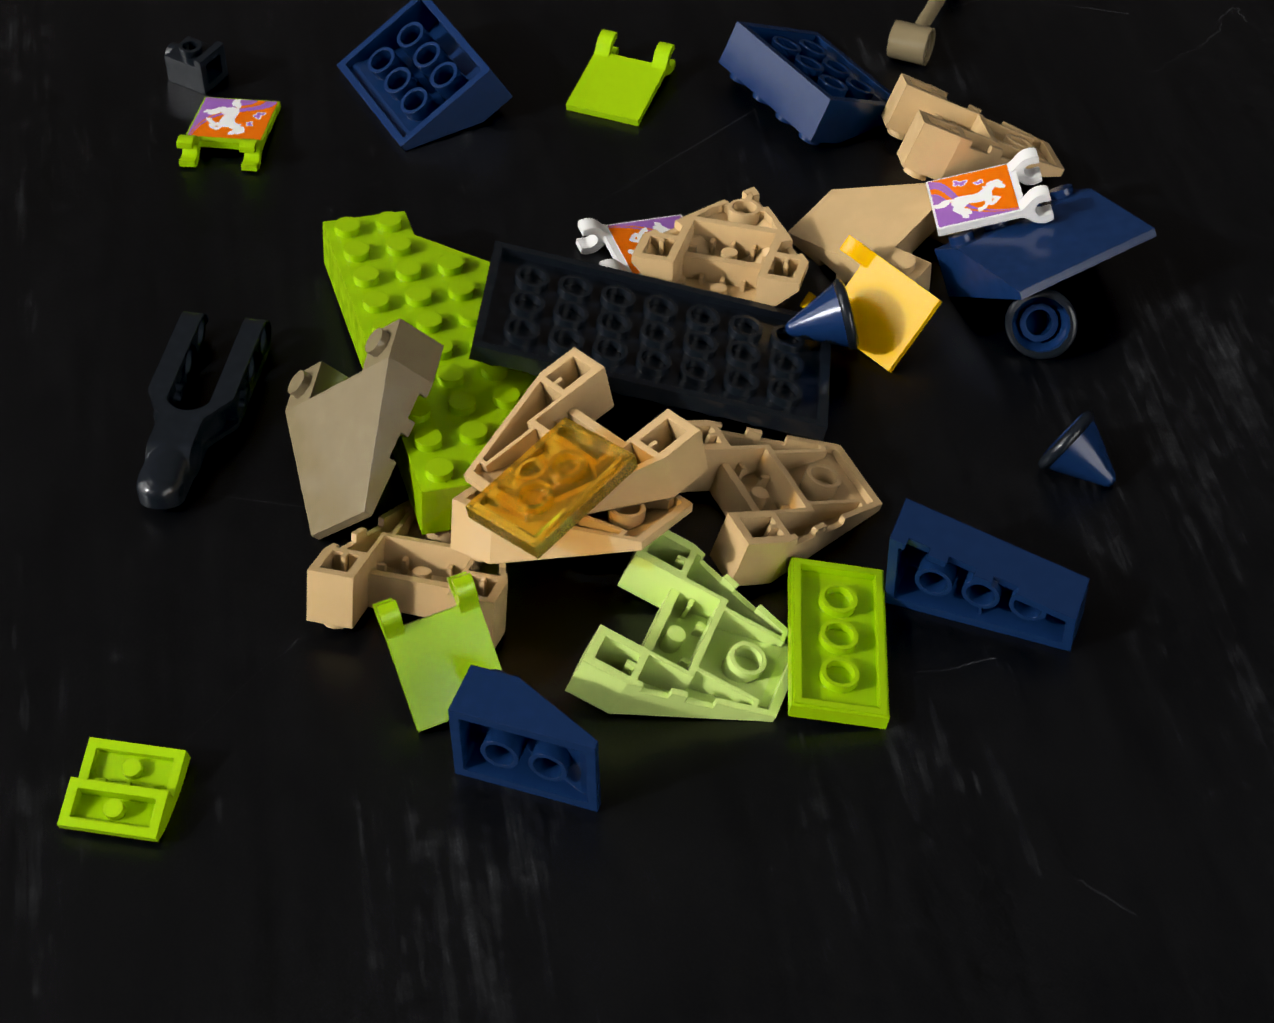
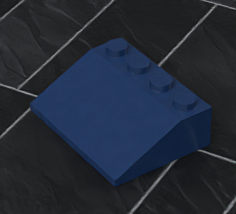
M432 0L409 1L337 64L341 72L404 151L482 123L513 97Z
M737 21L719 63L731 72L730 78L747 86L753 91L752 96L754 99L769 105L775 110V116L780 121L796 128L799 131L798 136L803 141L816 146L820 145L821 142L839 144L884 125L881 114L892 92L821 34L815 31Z
M1065 184L1049 190L1051 201L1042 202L1037 205L1040 207L1051 204L1054 220L1047 223H1035L1026 218H1018L983 226L975 231L973 229L951 234L948 236L949 243L934 250L949 297L1023 300L1156 237V231L1154 227L1093 189H1073L1072 184Z

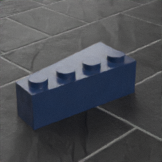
M906 498L889 540L885 603L1071 652L1084 612L1090 578Z

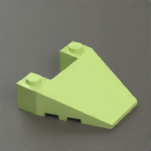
M667 530L643 550L634 551L617 585L659 608L642 645L600 624L584 651L565 691L608 714L773 722L788 691V628L764 606L760 604L756 608L736 590L739 584L731 576L726 574L722 577L703 560L706 554L699 547Z

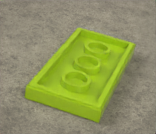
M797 557L790 558L788 565V716L886 729L890 719L884 570Z

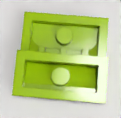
M89 737L79 776L70 777L57 822L58 827L159 842L181 792L191 757L186 750Z

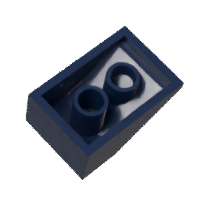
M470 665L448 709L455 773L598 812L601 805L598 740L521 678L509 675L498 669L490 670Z

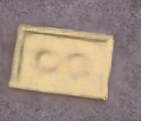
M564 417L465 506L468 517L539 559L638 467L636 456Z

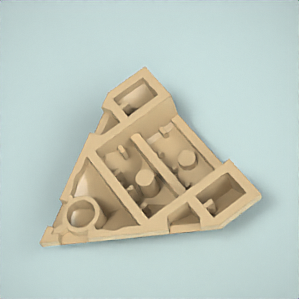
M754 186L742 191V199H736L730 203L723 199L675 220L674 228L661 233L654 229L644 233L632 254L631 263L644 276L771 306H777L800 290L809 265V261L804 254H797L793 249V239L769 206L763 207L759 202L760 194Z

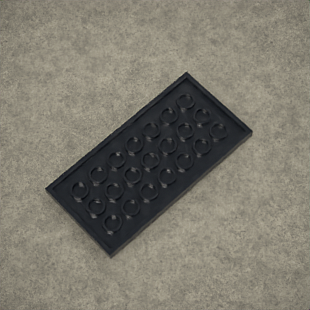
M495 241L469 359L483 362L490 366H501L538 376L540 372L575 347L605 367L611 392L617 393L620 396L635 397L660 403L667 407H678L704 413L710 417L726 418L747 423L754 427H765L790 433L797 437H808L823 441L828 428L831 344L787 334L785 325L798 313L797 311Z

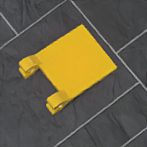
M849 235L840 247V250L860 263V267L846 285L858 333V349L892 373L939 308L942 301L863 243ZM808 292L799 306L804 308L817 296Z

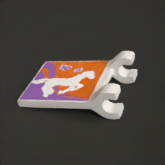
M1036 148L1021 150L1007 164L926 182L938 236L1018 218H1026L1035 223H1047L1054 220L1051 204L1037 206L1039 203L1051 201L1047 185L1033 187L1024 196L1021 190L1020 183L1036 185L1042 182L1039 166L1026 169L1028 165L1040 163Z
M679 214L604 225L593 218H584L578 221V228L582 236L587 237L576 238V245L581 254L595 253L606 245L613 259L602 260L599 265L642 275L631 263L632 254L642 235L654 229L661 233L674 228L675 220L683 216Z

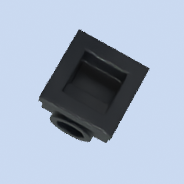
M188 36L180 43H170L165 51L164 57L169 81L204 95L229 75L224 44L217 41L211 45Z

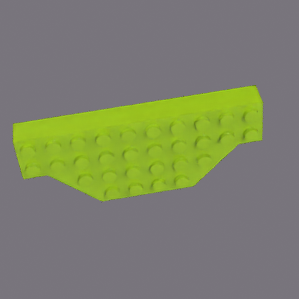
M385 211L377 215L341 217L337 220L322 222L324 264L362 369L367 356L365 345L369 336L377 328H383L400 318L444 346L434 383L427 398L418 396L408 419L415 422L409 437H404L400 434L392 453L397 462V467L422 535L451 530L452 499L472 486L465 481L464 473L537 376L501 366H490L483 362L469 359L490 266L489 261L414 235L405 211Z

